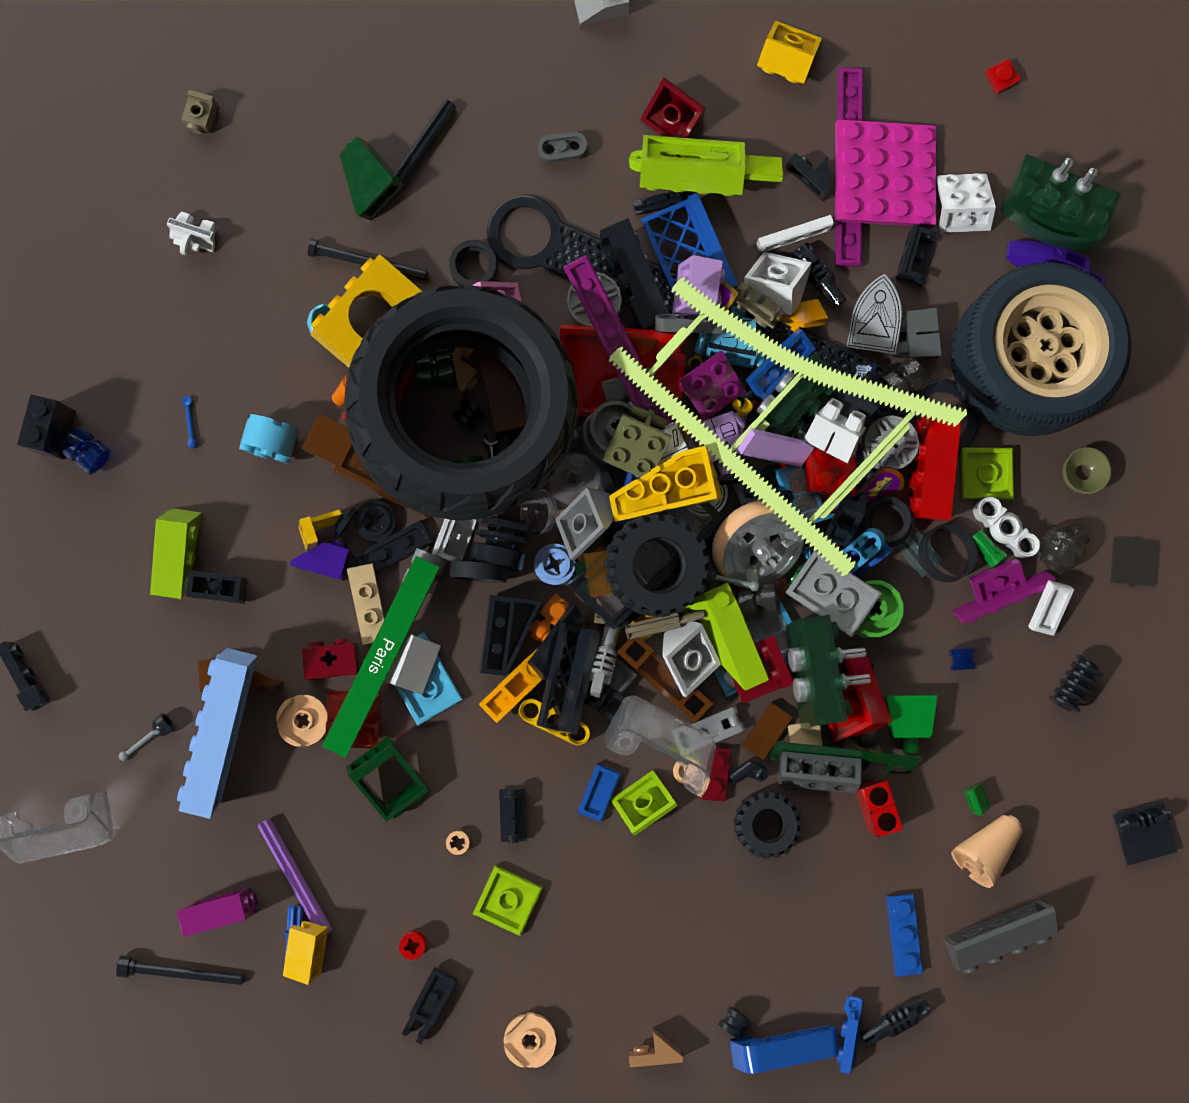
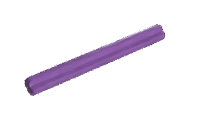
M269 818L258 824V828L307 917L312 923L327 926V934H329L332 928L272 819Z

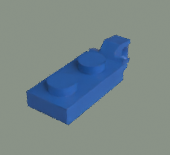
M851 995L847 996L843 1008L847 1013L848 1021H844L842 1025L841 1037L845 1038L844 1047L839 1048L837 1064H841L840 1072L850 1074L855 1068L864 998Z

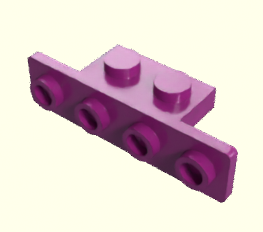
M1015 558L970 577L969 581L975 600L952 611L961 623L974 622L985 614L997 612L1004 606L1021 602L1030 595L1043 592L1048 580L1057 581L1047 571H1042L1025 579L1021 563Z

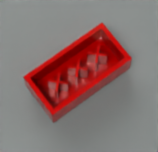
M926 415L923 418L920 416V420L916 421L915 430L918 434L919 447L916 456L912 460L916 461L915 471H911L909 481L910 487H913L912 497H909L907 501L912 518L935 521L951 520L961 421L955 427H953L952 423L948 426L947 421L942 424V420L937 422V418L932 421V417L927 419Z

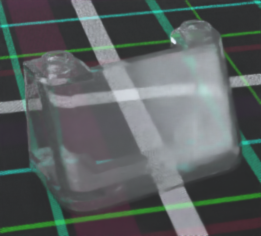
M628 696L625 698L603 736L606 748L620 755H630L637 749L639 743L643 742L678 760V763L685 770L682 777L684 786L690 792L702 798L710 782L716 743L713 737L638 696Z
M107 791L69 800L64 807L65 822L34 829L33 821L21 820L18 817V811L1 814L0 850L16 863H28L109 843L114 836V825Z

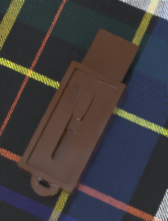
M321 414L318 415L302 446L303 450L336 465L334 467L336 475L429 519L430 516L414 511L389 496L374 482L359 461L346 426Z

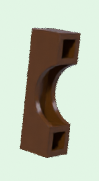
M641 638L628 640L617 652L620 657L693 723H696L713 704L696 688L687 697H684L666 662Z

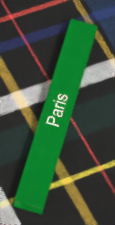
M415 556L322 747L347 758L440 569L439 566Z

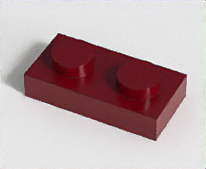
M704 747L699 799L725 802L730 749Z

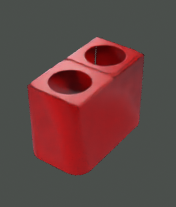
M876 778L861 783L856 794L868 831L876 837H881L903 830L888 781ZM876 787H882L888 793V800L882 806H876L870 801V792ZM883 813L893 814L896 818L895 828L889 831L881 830L878 826L879 816Z

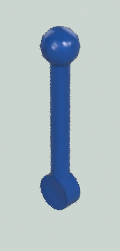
M184 396L181 402L186 409L189 434L187 445L189 448L194 449L197 447V441L194 439L190 408L193 400L189 396Z

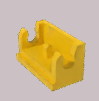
M302 921L301 927L295 925L290 927L283 970L284 977L309 985L321 975L328 933L327 926Z

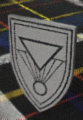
M886 274L875 279L860 295L853 310L847 347L897 354L903 318L902 303L896 287Z

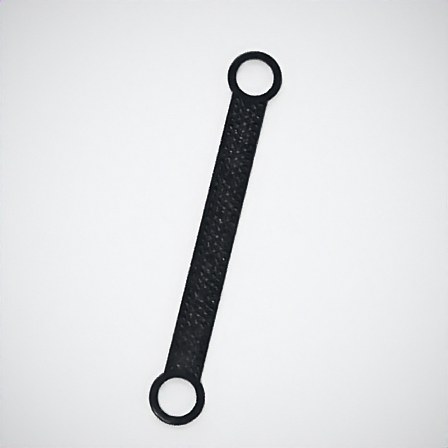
M518 195L506 199L492 212L487 225V240L496 257L504 264L523 270L540 266L569 279L563 266L587 254L595 272L604 273L612 278L619 287L601 249L600 238L562 222L556 210L545 200L531 195ZM518 208H532L545 216L550 225L551 234L546 247L541 252L529 257H520L511 254L503 247L499 239V227L503 218L509 212ZM650 261V270L653 277L656 276L662 288L660 291L663 300H668L673 310L674 296L660 265ZM670 270L671 277L677 279V273ZM620 289L623 304L628 305ZM747 311L745 318L754 319L755 316ZM778 321L773 329L769 326L764 328L756 322V328L761 330L762 334L765 333V338L769 336V341L774 339L773 344L778 342L777 346L782 344L793 333L791 326L782 321ZM802 329L816 348L807 357L808 363L813 360V365L817 362V366L822 364V369L827 366V370L831 367L832 372L836 369V374L841 371V375L845 372L846 377L849 375L850 362L877 363L876 377L887 385L888 388L893 387V391L898 388V393L903 390V394L908 391L909 396L914 393V398L919 395V399L922 396L925 398L934 393L950 394L956 397L967 410V425L963 434L959 437L958 452L961 451V448L969 446L975 438L979 429L980 417L964 400L961 391L959 392L957 383L945 380L923 383ZM691 333L697 337L699 336V333ZM803 376L799 381L836 399L843 392V389L838 392V387L834 390L833 386L828 388V384L823 387V382L818 385V380L813 383V378L808 381V376L805 379ZM883 402L872 415L879 418L886 416L905 418L910 410L906 413L905 408L901 411L900 406L895 409V405L890 408V404L885 406ZM916 414L909 421V423L912 424L914 429L916 424Z

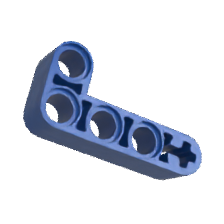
M820 1026L761 1039L752 1036H742L740 1040L737 1038L730 1039L733 1067L749 1074L836 1057L839 1054L837 1029L835 1026Z

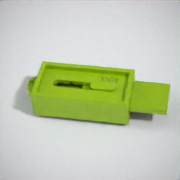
M643 135L642 150L631 152L629 157L630 168L640 172V188L652 191L666 189L674 192L693 191L699 194L720 193L725 196L742 195L744 179L782 182L783 180L782 158L745 155V142Z

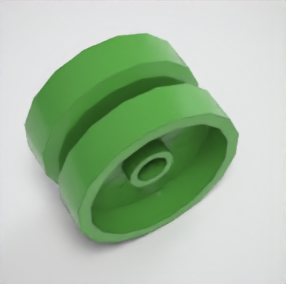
M881 580L866 581L865 583L882 594L873 606L875 608L874 614L868 613L855 632V635L862 638L882 637L890 634L899 626L903 617V601L899 592L892 585Z

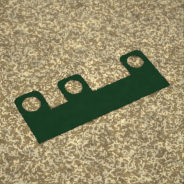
M776 741L769 756L770 759L780 760L775 755L782 754V751L858 758L864 764L861 766V769H867L871 762L887 763L885 771L898 774H911L922 759V757L781 741ZM905 767L908 770L904 772H897L891 770V768Z

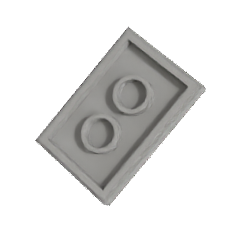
M815 550L786 591V594L850 637H853L882 593L850 572L847 575L841 576L842 571L837 573L838 568L833 569L834 564L829 565L830 560L825 562L826 557L821 558L822 554H817L818 551Z

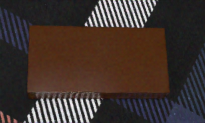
M770 702L741 745L764 760L793 717Z

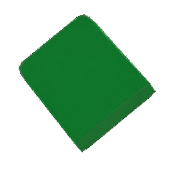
M982 784L964 789L963 792L973 814L980 816L990 809V803Z

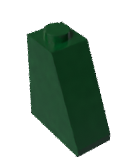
M357 136L345 145V149L340 153L355 212L359 217L371 221L404 184L369 142Z

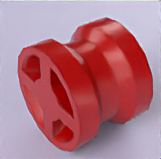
M416 930L407 932L399 943L401 955L409 960H416L421 957L427 947L425 935Z

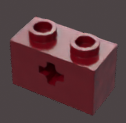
M350 638L334 640L335 645L324 646V641L308 643L309 648H302L304 680L357 675L360 670L357 643H350ZM330 652L331 655L337 657V660L332 661V666L329 662H325V657H329Z

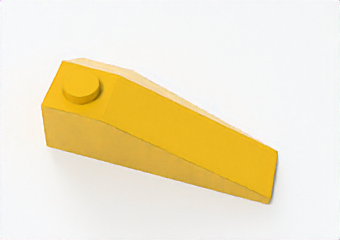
M702 446L675 454L671 459L656 466L642 477L611 494L609 499L614 522L721 500L722 494L717 472L707 446Z

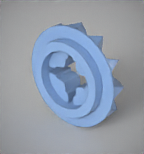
M549 544L538 551L534 560V569L537 576L543 582L558 585L565 583L573 575L575 560H570L567 549L563 545ZM550 554L556 561L565 559L559 565L561 574H558L554 569L544 570L551 564L549 560Z

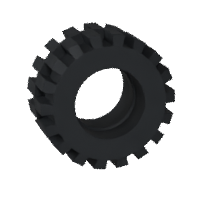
M762 790L758 793L750 794L747 799L744 798L741 801L742 804L735 811L736 817H734L733 823L735 824V834L747 851L764 859H769V857L776 859L781 854H788L790 852L789 849L797 845L798 842L796 840L798 837H801L802 833L800 831L802 820L799 817V810L791 800L777 792ZM763 809H773L782 818L781 831L776 837L769 840L756 836L752 828L754 817Z

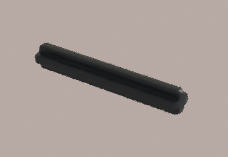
M446 99L442 102L394 172L403 184L406 183L455 112L456 107L451 101Z

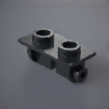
M525 788L499 789L501 842L519 843V841H527Z

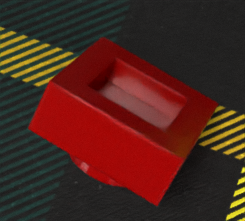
M1009 58L987 69L984 73L996 95L1021 81Z

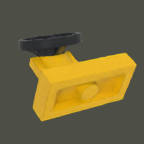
M354 506L349 512L341 513L339 509L310 518L309 516L300 519L298 528L306 552L317 546L318 539L315 530L335 524L333 536L338 539L354 518L358 508Z

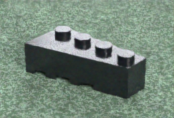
M626 218L600 230V246L638 328L654 330L656 315L672 314L673 312L668 300H663L660 293L662 290L660 282L656 276L653 277L650 270V261L642 251L637 233L633 230L629 218Z

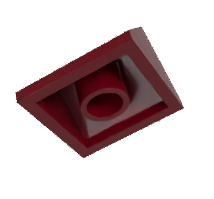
M664 77L640 120L664 137L689 138L702 122L705 106Z

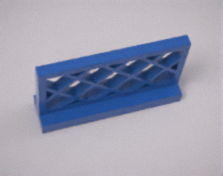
M698 193L688 196L687 200L641 219L671 291L677 279L671 277L670 270L673 264L680 265L682 263L675 260L680 247L694 252L693 255L695 256L699 254L710 259L723 261L724 280L737 290V282ZM683 208L686 209L689 216L686 225L672 220L674 213ZM658 219L667 224L663 234L660 235L652 232L649 223ZM690 221L694 228L689 227ZM670 224L684 229L679 242L665 237ZM686 231L697 234L699 240L696 248L682 243ZM655 238L660 239L659 244H657ZM663 241L677 246L672 258L662 255L660 248ZM700 244L704 251L699 250ZM665 260L670 262L668 267L665 263Z

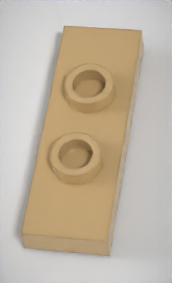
M371 563L347 568L363 645L374 642L385 619L374 564Z

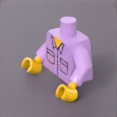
M744 398V405L742 407L738 399L733 401V407L737 410L735 414L731 411L701 422V424L706 423L705 428L709 426V431L714 430L712 435L717 434L716 439L721 437L720 442L725 441L724 446L729 444L728 449L746 431L747 414L752 410V403L747 398ZM681 422L677 423L688 450L704 446V444L699 445L700 440L695 442L696 437L691 438L692 433L687 434L688 430L683 431L684 426L679 427ZM716 455L711 456L713 464L716 463L720 475L731 473L732 469L727 471L728 466L723 467L724 462L719 463L720 458L715 460Z

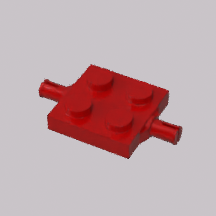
M814 446V449L806 459V493L818 494L825 498L826 502L856 470V453L846 463L827 453L829 446L825 451ZM856 486L851 490L850 498L856 493ZM836 507L829 514H835Z

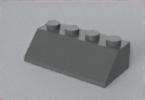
M1037 900L942 939L954 968L959 972L970 973L979 968L978 965L982 963H996L1003 959L1002 955L1010 952L1018 954L1027 950V945L1035 942L1043 944L1052 939L1051 936L1058 934L1056 912L1053 906Z

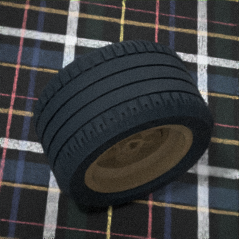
M1054 262L1024 265L1007 272L995 280L967 308L953 336L951 347L952 372H954L953 376L955 382H957L959 392L961 391V395L967 401L970 408L987 423H991L990 425L1000 428V430L1022 436H1041L1062 431L1103 407L1120 388L1129 368L1132 352V339H1130L1128 319L1125 317L1126 314L1123 312L1121 304L1118 303V299H1115V295L1111 293V290H1108V287L1103 285L1104 283L1099 282V279H1096L1084 270L1081 271L1080 268ZM1042 323L1050 327V330L1045 329ZM1017 327L1025 330L1026 337L1018 334ZM1042 344L1046 346L1045 351H1042L1040 349L1042 347ZM1012 351L1017 352L1020 355V362H1017L1012 358ZM1056 362L1063 365L1064 373L1056 369ZM1031 369H1034L1039 373V380H1036L1032 377Z

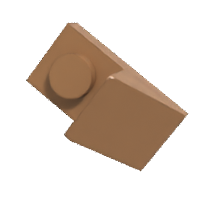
M654 1028L653 1049H649L647 1045L633 1047L632 1051H628L630 1068L683 1063L681 1051Z

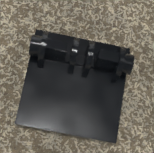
M1163 801L1112 814L1127 866L1178 852L1169 824V820L1173 819L1170 810H1165Z

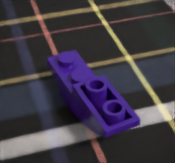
M1010 241L1007 245L1006 259L1014 266L1021 267L1041 262L1063 263L1090 273L1091 276L1099 279V282L1104 283L1103 285L1105 286L1106 278L1090 270V259L1077 252L1037 241Z

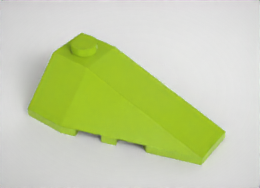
M728 583L697 596V601L692 606L688 605L684 608L685 610L681 612L682 615L702 610L705 612V618L695 620L694 622L703 625L721 665L745 691L769 680Z

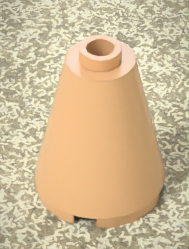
M1012 815L1000 816L957 845L951 852L953 860L961 870L966 867L971 872L969 877L986 888H991L1000 878L1023 833L1021 829L1022 824Z

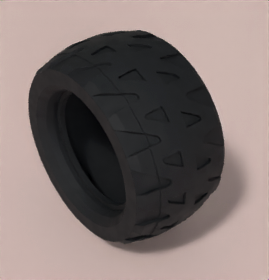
M474 285L441 286L419 292L394 305L368 330L350 363L346 378L344 406L347 428L355 453L369 476L382 490L406 507L419 513L436 518L464 521L483 519L509 511L531 498L550 480L565 457L573 438L578 415V393L575 374L561 341L552 328L530 307L512 296H506L486 287ZM458 347L475 349L499 360L513 374L521 388L525 402V424L519 437L506 450L480 462L453 463L438 459L423 451L406 434L396 413L395 397L397 390L411 367L433 352Z

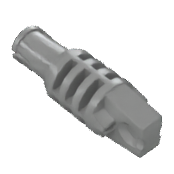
M607 625L604 626L600 646H597L589 680L593 681L590 696L600 698L604 684L610 686L617 659L615 647L620 633L618 627L613 630Z

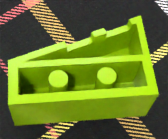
M171 508L156 519L150 595L182 599L186 595L189 571H192L195 562V550L202 512Z

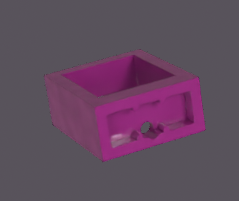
M249 887L188 904L176 911L182 936L186 937L244 921L257 913L258 900L256 894L251 893Z

